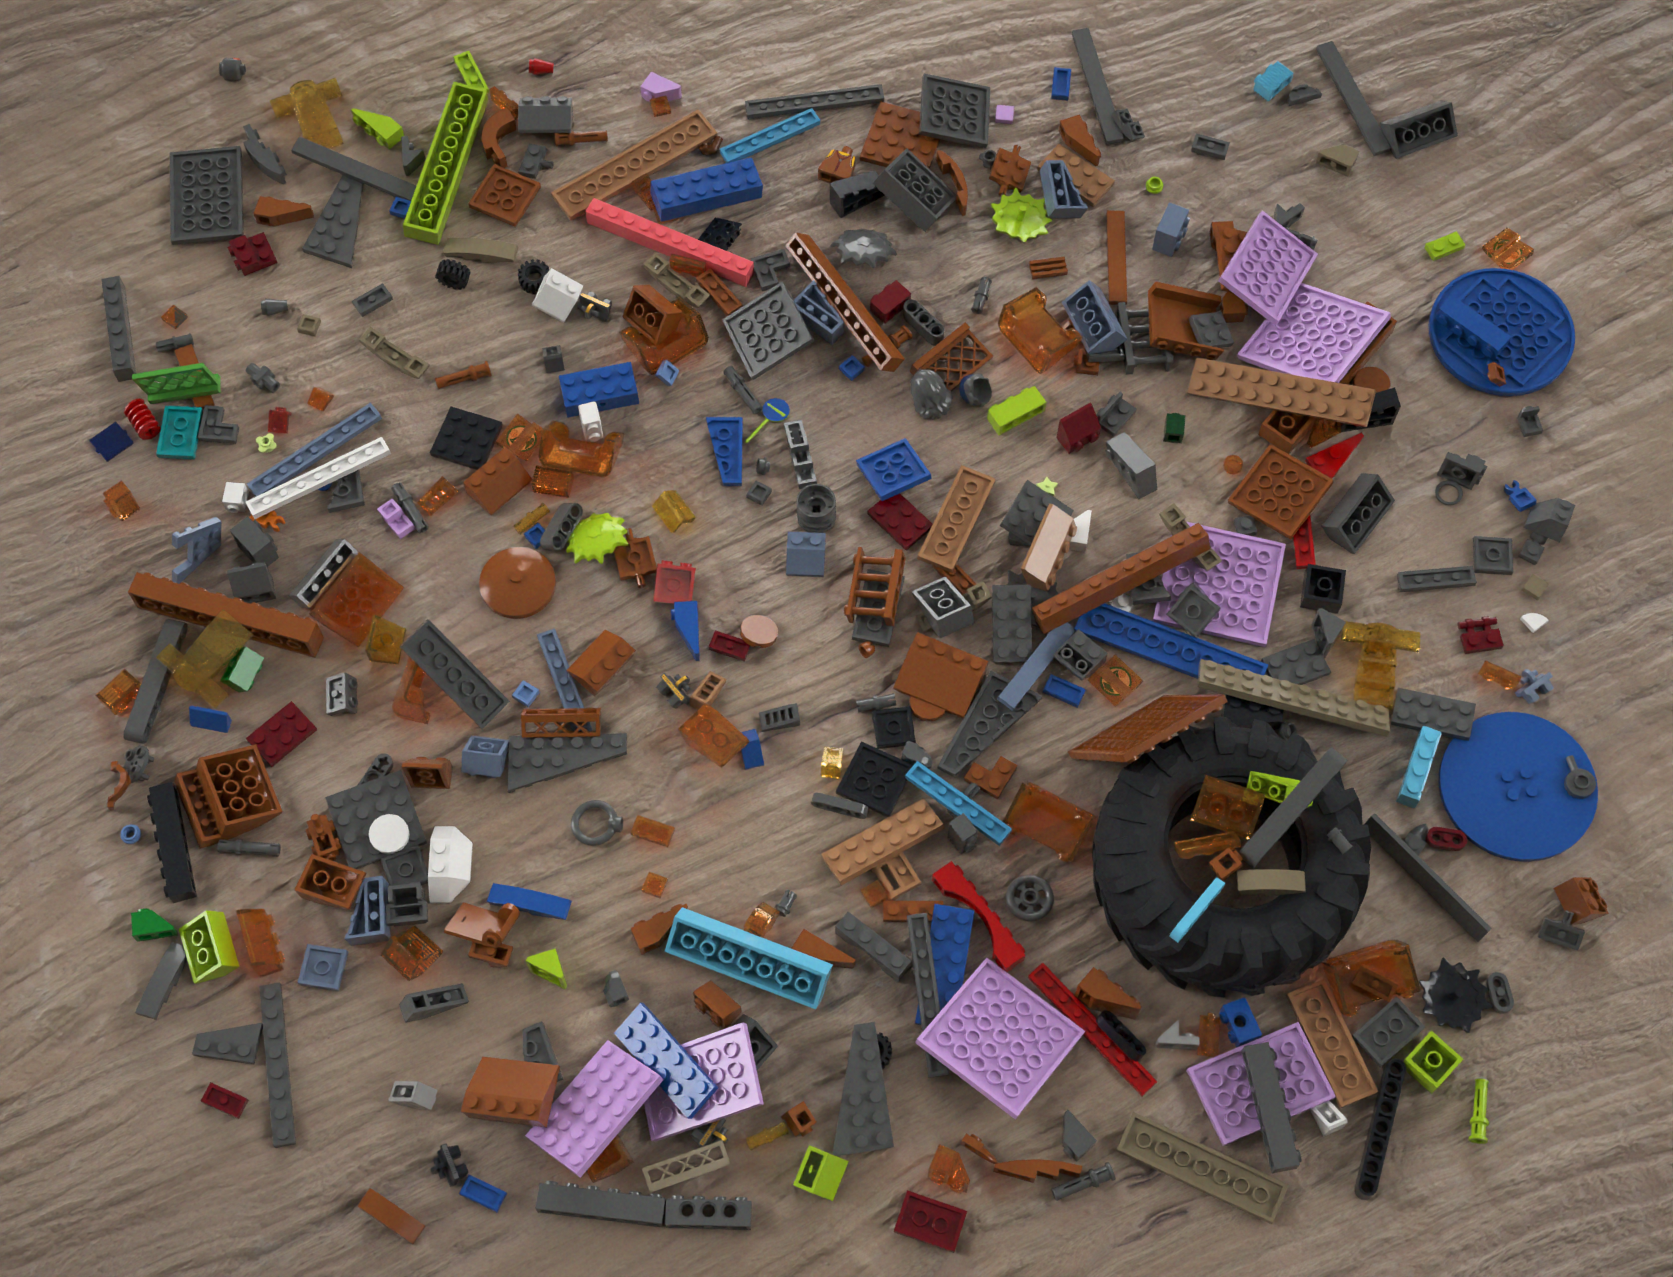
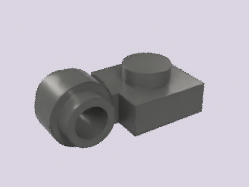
M1532 532L1530 538L1533 540H1526L1518 557L1536 565L1545 548L1539 544L1544 545L1548 538Z

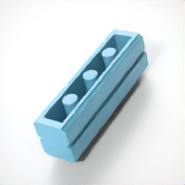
M1422 726L1418 733L1396 802L1411 808H1415L1419 803L1441 737L1440 731Z

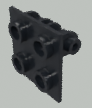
M715 217L698 240L727 251L728 247H731L735 239L741 234L740 226L742 224Z

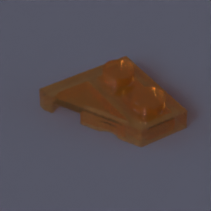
M1316 418L1307 444L1313 448L1340 434L1341 422Z

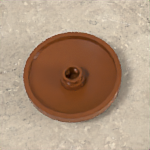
M513 547L498 552L487 561L480 574L479 587L484 602L493 612L506 618L521 619L537 614L549 604L555 592L556 578L551 563L544 555L530 548Z

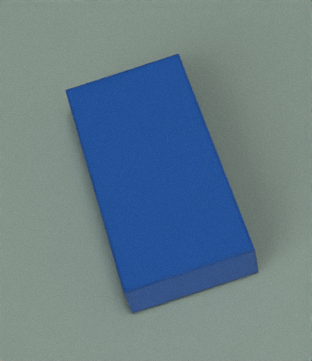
M1054 67L1051 99L1068 101L1071 69Z
M1050 674L1043 688V693L1078 708L1086 692V689Z
M468 1175L459 1193L461 1196L496 1213L507 1195L505 1191L471 1175Z

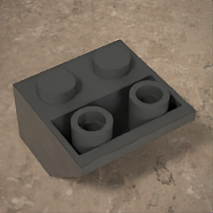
M256 562L250 566H238L227 570L234 597L250 604L252 602L258 603L276 599L273 578L265 562Z
M1078 629L1053 654V657L1080 680H1084L1094 675L1106 662L1108 653Z

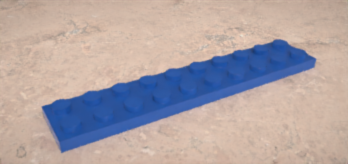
M1105 603L1079 616L1074 628L1075 632L1079 629L1093 640L1197 679L1201 659L1211 660L1222 665H1230L1241 670H1249L1260 675H1265L1268 667L1266 663Z

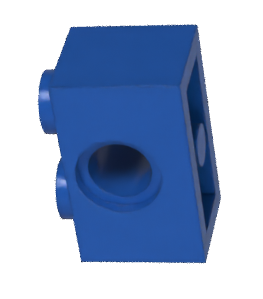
M1245 997L1222 1005L1219 1017L1222 1024H1226L1229 1030L1227 1032L1229 1040L1235 1044L1236 1048L1262 1036ZM1234 1020H1241L1244 1026H1236Z

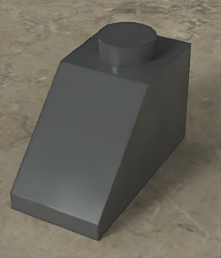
M1067 1110L1063 1116L1062 1146L1067 1157L1070 1159L1074 1158L1077 1162L1095 1146L1097 1140Z

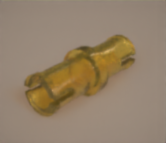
M541 503L531 513L527 512L526 516L514 524L513 527L521 535L529 527L536 525L538 520L550 513V510L544 503Z
M782 1121L768 1129L765 1127L761 1132L747 1137L746 1142L752 1151L766 1143H773L772 1140L789 1134L785 1122Z

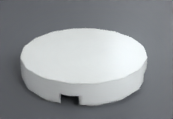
M393 814L378 817L374 820L369 830L371 844L377 851L384 854H393L402 850L408 843L410 835L406 822L401 817Z

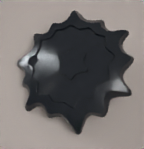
M1443 957L1439 969L1430 972L1429 980L1419 981V984L1424 989L1422 998L1426 1003L1423 1013L1434 1015L1439 1026L1447 1023L1452 1029L1461 1027L1466 1033H1470L1471 1024L1481 1020V1011L1493 1007L1485 999L1488 988L1478 981L1479 969L1467 971L1462 963L1459 962L1451 965Z

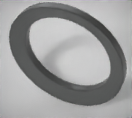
M1445 480L1437 485L1435 495L1441 503L1455 505L1462 499L1463 491L1456 482ZM1444 485L1455 487L1459 493L1458 499L1453 502L1442 500L1439 496L1440 487Z

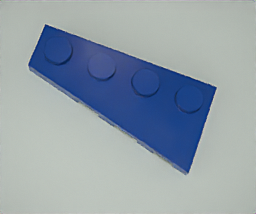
M706 417L723 486H742L743 417Z

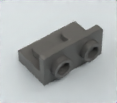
M1119 392L1116 396L1113 395L1109 399L1108 405L1105 408L1102 407L1096 414L1101 428L1113 437L1136 413V408L1122 399V392Z
M344 672L326 678V714L333 716L343 712L357 713L358 683L355 677Z

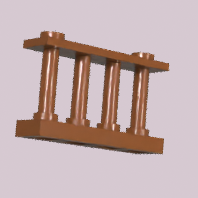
M858 547L857 554H854L853 558L855 567L848 604L844 607V615L847 616L849 623H853L855 615L881 616L884 618L887 626H894L906 560L903 549H895L894 556L887 558L865 556L862 547ZM864 564L890 565L892 567L891 573H888V575L862 573ZM861 581L887 582L889 584L888 590H885V592L859 590ZM858 598L884 599L886 601L885 607H882V609L856 607Z

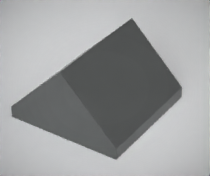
M1320 608L1311 625L1317 645L1323 657L1326 658L1339 638L1346 622Z

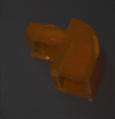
M762 902L747 919L743 926V931L764 938L765 934L772 929L780 912Z

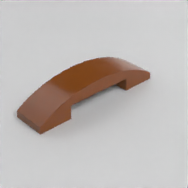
M938 150L936 162L943 175L950 174L958 190L956 192V204L961 215L965 216L968 189L964 175L950 156Z

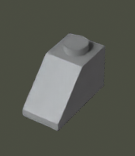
M395 1081L388 1101L419 1110H431L436 1101L438 1090L418 1081Z

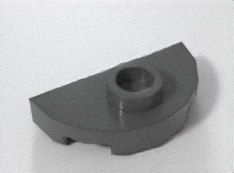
M1307 84L1298 85L1289 94L1288 104L1292 106L1321 98L1322 93L1319 89L1309 87Z

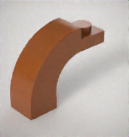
M507 107L496 112L487 120L481 135L487 160L492 158L495 164L503 168L508 167L506 156L498 144L505 135L517 130L515 119Z

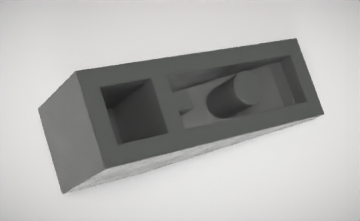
M461 983L407 994L399 1006L404 1021L407 1023L422 1020L467 1004L469 1000L464 985Z

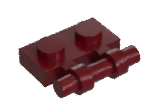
M1484 616L1477 620L1470 618L1458 622L1459 630L1466 629V633L1460 636L1465 654L1503 648L1504 644L1499 628L1491 629L1490 626L1497 624L1496 617L1489 618V616ZM1474 627H1482L1483 631L1475 632Z

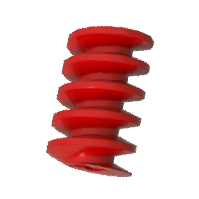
M139 398L128 403L124 409V414L128 417L138 436L143 440L156 437L160 433L161 427L158 426L154 415H151L152 413L144 400Z

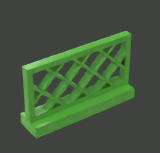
M204 363L132 374V380L148 395V402L150 404L221 393V377L219 374H213Z

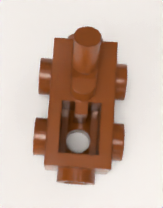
M313 814L311 820L307 821L308 828L305 829L308 839L313 840L314 846L311 847L313 855L334 861L336 856L340 855L339 849L342 848L339 838H334L333 832L336 831L333 820L329 821L326 815Z

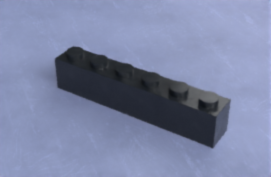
M173 782L150 787V795H147L149 806L153 809V813H150L153 825H156L154 838L160 849H157L159 861H162L163 864L160 872L162 878L166 881V886H164L166 898L169 897L173 903L196 898L197 893L178 790Z

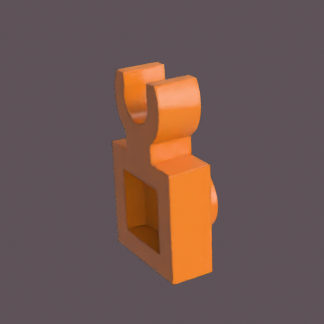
M274 510L257 519H254L252 515L249 517L252 521L256 520L265 529L270 525L276 532L280 531L276 525L277 523L285 524L284 518L277 516Z

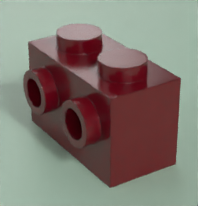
M895 280L892 284H887L881 293L871 298L870 311L886 324L903 310L904 303L911 299V293Z

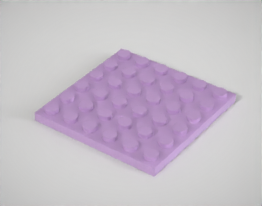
M1301 283L1280 321L1274 325L1266 319L1238 352L1237 356L1239 360L1269 371L1339 383L1389 321L1391 315L1390 312Z
M1187 522L1190 527L1195 525L1194 523ZM1201 525L1209 535L1210 546L1222 559V562L1206 572L1190 559L1163 573L1161 580L1166 591L1171 596V601L1156 602L1153 622L1182 628L1166 614L1180 598L1179 594L1194 582L1211 601L1221 608L1202 633L1266 647L1286 544Z
M986 958L921 1033L915 1043L1016 1120L1081 1039L1085 1031Z

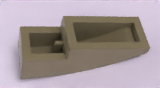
M1282 869L1237 871L1238 891L1242 896L1306 893L1304 871Z

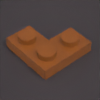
M1000 756L992 771H989L974 762L965 775L964 781L969 784L975 783L980 790L998 799L1018 765Z

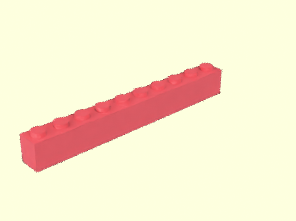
M593 198L585 211L587 223L704 271L711 268L717 276L747 287L754 275L753 261Z

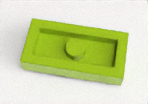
M1456 231L1426 243L1424 248L1431 259L1435 261L1464 249L1465 243Z

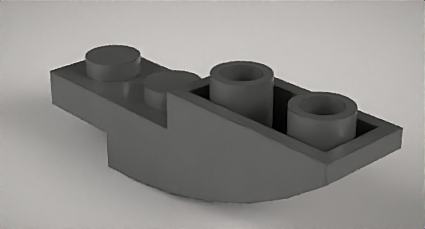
M250 124L243 126L248 138L243 143L251 160L268 177L281 184H285L284 176L287 174L284 167L278 165L280 160L276 152L272 153L270 147L265 148L263 142L259 143V134L256 129H252Z

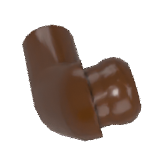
M715 136L711 145L702 143L699 147L701 154L707 156L716 153L723 139L720 136Z

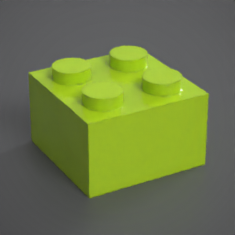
M1430 1031L1403 1062L1406 1065V1072L1432 1094L1461 1063L1463 1058L1433 1031Z

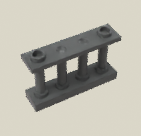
M1125 302L1118 303L1116 310L1117 320L1127 337V340L1121 344L1125 355L1124 367L1126 375L1133 374L1134 367L1142 364L1164 363L1165 372L1169 371L1170 365L1174 361L1173 353H1170L1169 350L1163 349V356L1137 358V356L1133 355L1135 349L1156 348L1150 346V341L1134 342L1130 336L1133 333L1149 332V325L1132 326L1128 323L1130 318L1149 317V309L1129 311V309H1126Z

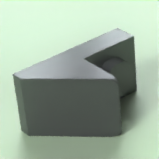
M403 136L401 137L403 168L405 175L409 176L426 158L423 149L414 150V145L410 143L409 137Z
M1299 203L1295 207H1290L1286 212L1277 204L1274 220L1287 229L1302 218L1305 207Z

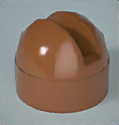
M866 641L858 646L864 658L872 656L875 652V646L872 645V642Z

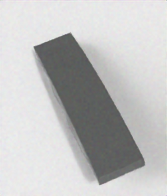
M802 420L784 423L799 489H803L807 485L817 484Z
M174 942L170 944L143 993L135 1011L137 1015L157 1020L163 1003H167L173 986H177L187 962L183 945Z

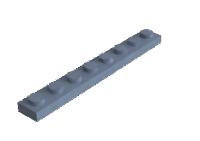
M369 403L247 483L248 488L257 497L284 484L382 419L381 415Z

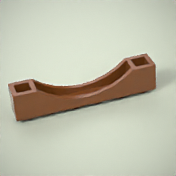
M1233 221L1211 223L1209 234L1211 247L1215 251H1217L1215 228L1219 225L1237 230V228H1234ZM1227 292L1222 298L1220 312H1222L1226 323L1243 322L1245 315H1248V305L1234 293Z

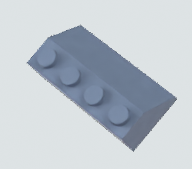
M1089 280L1062 301L1089 354L1112 351L1127 340L1101 288Z

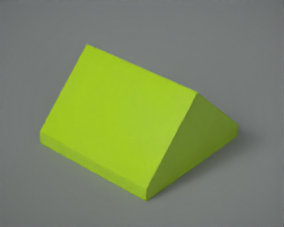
M556 948L527 957L525 961L531 973L566 990L567 983Z

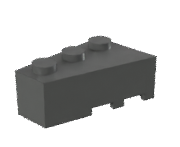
M1125 432L1106 441L1107 450L1105 452L1107 457L1114 463L1138 499L1157 490L1155 463Z

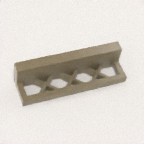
M723 1140L642 1167L651 1193L730 1165ZM720 1146L723 1156L716 1159L708 1157L711 1148ZM698 1154L704 1157L701 1164L696 1166L687 1164L691 1155ZM687 1157L685 1162L680 1160ZM677 1161L683 1164L679 1172L671 1173L667 1171L671 1162ZM667 1164L665 1169L660 1167ZM657 1168L663 1171L661 1178L653 1181L650 1180L649 1170Z

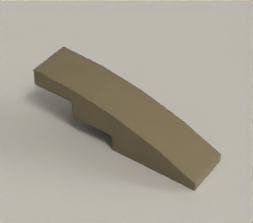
M447 238L443 253L446 257L462 256L465 260L480 259L483 263L514 262L518 245L478 238Z

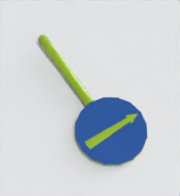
M779 398L766 401L762 410L766 419L745 440V443H748L768 421L781 422L787 419L790 412L789 405Z

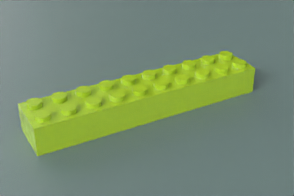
M453 82L403 223L404 237L439 245L488 104L486 89Z

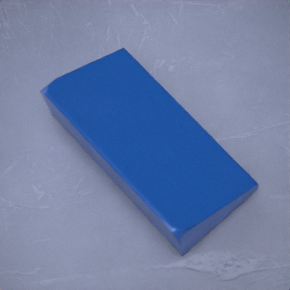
M192 705L189 707L191 726L224 733L228 732L232 720L227 712Z

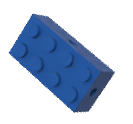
M631 362L559 375L567 418L579 416L578 406L590 402H596L598 412L639 404Z

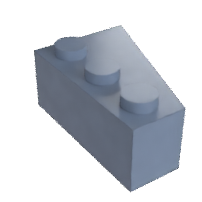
M1046 160L1040 169V176L1048 218H1081L1088 207L1081 200L1080 192L1078 189L1076 190L1072 182L1073 178L1064 161Z

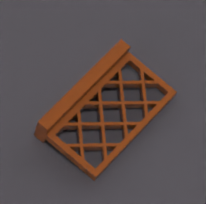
M965 322L913 363L910 373L914 375L919 369L946 372L944 384H946L948 390L952 391L960 385L964 376L975 373L991 360L993 355L969 330L970 326ZM969 337L973 342V347L963 346V340ZM952 349L960 350V358L950 357V351ZM963 350L973 351L972 359L962 358ZM975 351L983 352L986 358L983 360L975 359ZM947 360V368L937 367V361ZM950 361L960 362L959 369H949ZM962 362L972 363V369L970 371L962 370ZM949 373H959V379L957 381H949Z

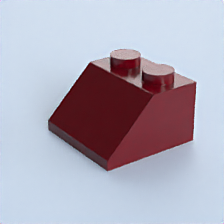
M1088 403L1059 420L1056 438L1068 454L1074 451L1078 452L1084 445L1098 440L1101 426L1093 405Z

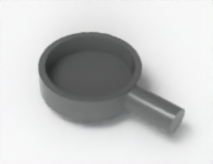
M1573 755L1566 757L1571 771L1564 781L1566 791L1577 799L1589 797L1596 788L1594 776L1585 769H1578Z

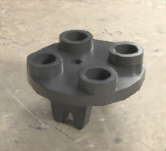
M139 745L133 750L128 749L125 754L126 761L123 768L128 772L131 783L137 780H148L149 776L143 772L147 763L154 762V757L149 755V750L145 746Z

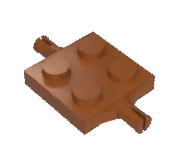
M1014 145L1012 152L999 148L989 179L1001 186L998 193L999 196L1001 194L1006 195L1007 189L1014 190L1017 188L1019 193L1023 190L1031 161L1019 156L1021 146Z
M628 528L630 535H628V531L625 534L628 546H617L614 549L620 580L636 578L638 588H641V583L644 588L646 586L644 576L656 573L657 569L649 536L634 538L632 529Z

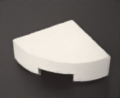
M1536 613L1525 614L1520 618L1532 633L1549 621L1546 617Z

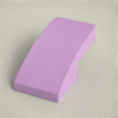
M393 499L377 508L380 515L400 539L416 529Z

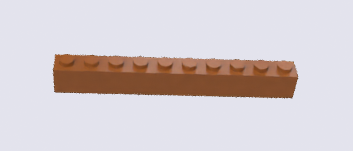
M795 232L785 245L810 279L815 281L818 289L826 296V300L833 306L881 371L895 372L905 358L813 239L807 234Z
M1197 523L1032 607L1036 624L1046 634L1210 550L1208 533Z

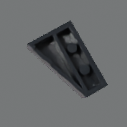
M1395 387L1375 394L1367 427L1337 422L1339 432L1392 425L1401 407Z

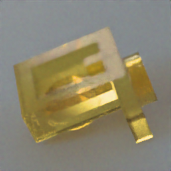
M824 746L821 762L822 777L840 778L843 748Z

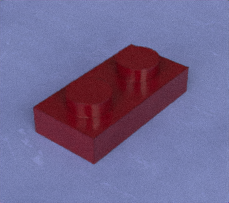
M715 630L708 648L711 651L745 662L751 646L744 642L743 639Z
M211 1082L201 1099L203 1104L237 1119L240 1118L249 1101L247 1098Z

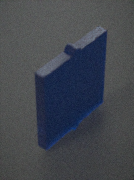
M114 422L89 440L96 448V452L100 453L107 462L134 444L127 435V431L123 430L117 422Z

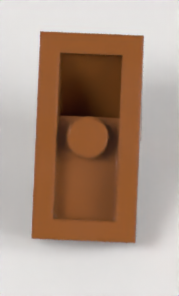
M472 942L468 956L472 959L487 962L493 968L507 967L513 946L501 944L497 948H492Z

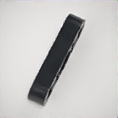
M1103 1010L1096 1018L1097 1025L1130 1059L1139 1061L1146 1054L1145 1046L1112 1012Z

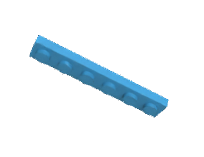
M810 108L721 148L720 154L726 163L742 160L820 125V119L813 108Z
M917 761L905 775L908 781L957 816L964 813L979 832L1000 846L1012 832V828Z

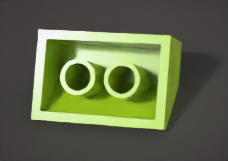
M206 910L179 928L194 984L226 976L240 967L224 912Z

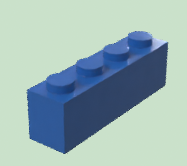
M1453 295L1439 308L1435 317L1440 324L1447 326L1456 335L1461 336L1470 345L1475 346L1485 356L1493 360L1507 347L1511 339L1510 335Z

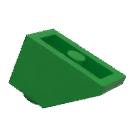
M143 908L131 913L132 936L137 942L178 936V931L170 923L150 909Z

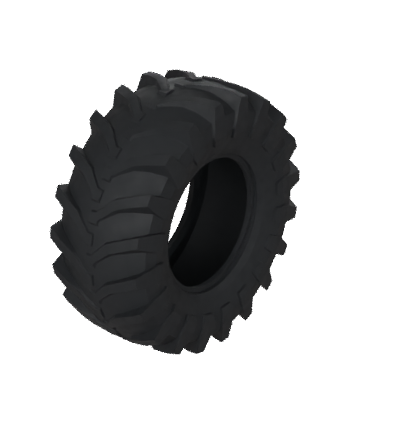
M1214 717V727L1199 729L1188 725L1189 729L1186 731L1177 732V736L1172 737V739L1165 743H1157L1154 750L1144 753L1136 761L1122 768L1112 790L1108 792L1099 813L1093 838V883L1100 907L1103 906L1107 924L1119 942L1125 940L1132 956L1144 968L1149 970L1154 965L1169 983L1184 990L1187 984L1191 983L1214 997L1225 998L1226 990L1255 996L1264 994V987L1292 984L1301 978L1300 975L1307 969H1313L1322 963L1344 938L1357 916L1368 888L1371 854L1368 825H1363L1362 807L1354 788L1345 790L1339 771L1313 800L1312 806L1306 808L1279 839L1287 857L1289 870L1305 872L1306 893L1280 895L1266 904L1252 908H1229L1211 903L1180 942L1177 943L1169 935L1200 896L1183 882L1175 870L1169 852V832L1185 817L1209 808L1239 810L1265 823L1281 803L1246 791L1250 771L1301 781L1318 762L1307 741L1295 732L1292 733L1288 740H1284L1265 721L1254 719L1250 729L1240 728L1226 717ZM1335 827L1338 830H1342V835L1353 846L1343 855L1331 840L1328 841L1329 837L1327 834Z

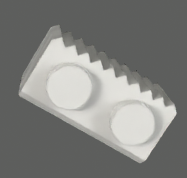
M596 402L579 405L578 410L585 441L596 442L602 439L603 431Z

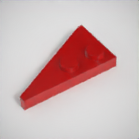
M1361 432L1307 457L1305 462L1310 467L1332 479L1348 460L1354 449L1360 444L1364 435Z

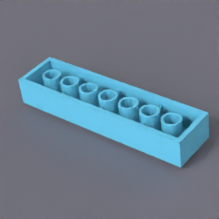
M683 907L674 917L665 952L813 1009H817L823 998L833 964Z

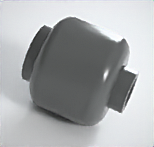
M224 58L219 63V74L225 80L239 81L246 74V66L242 64L239 58Z

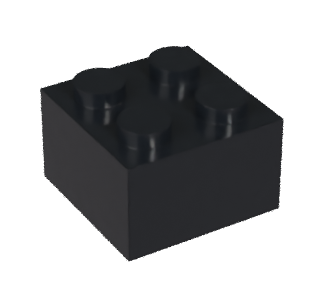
M1308 564L1304 572L1300 607L1313 610L1323 608L1330 613L1338 614L1343 601L1346 570Z

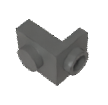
M1539 406L1524 407L1517 417L1524 437L1542 434L1543 432L1537 415L1540 410Z

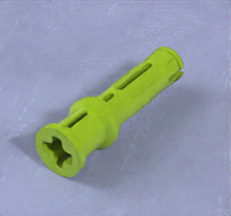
M1475 1079L1473 1117H1471L1469 1122L1471 1124V1136H1469L1468 1140L1476 1144L1488 1143L1486 1127L1489 1125V1121L1486 1118L1489 1081L1486 1079Z

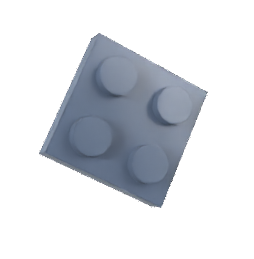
M307 944L298 984L339 991L348 951Z

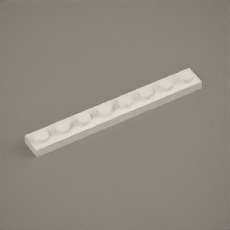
M380 437L246 501V505L253 518L257 519L390 455V450L383 438Z

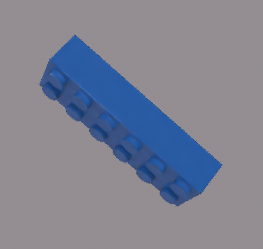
M751 157L651 181L650 194L662 222L762 198L763 184Z

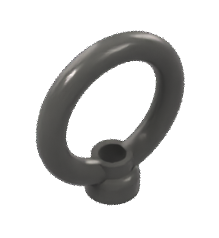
M591 800L583 803L575 810L571 819V829L576 839L583 844L591 846L601 845L611 839L615 832H622L623 817L617 816L614 808L608 803L601 800ZM591 808L603 809L609 815L608 830L596 838L585 836L579 828L580 817Z

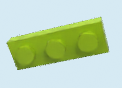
M470 51L453 56L466 85L486 89L487 93H489V88Z

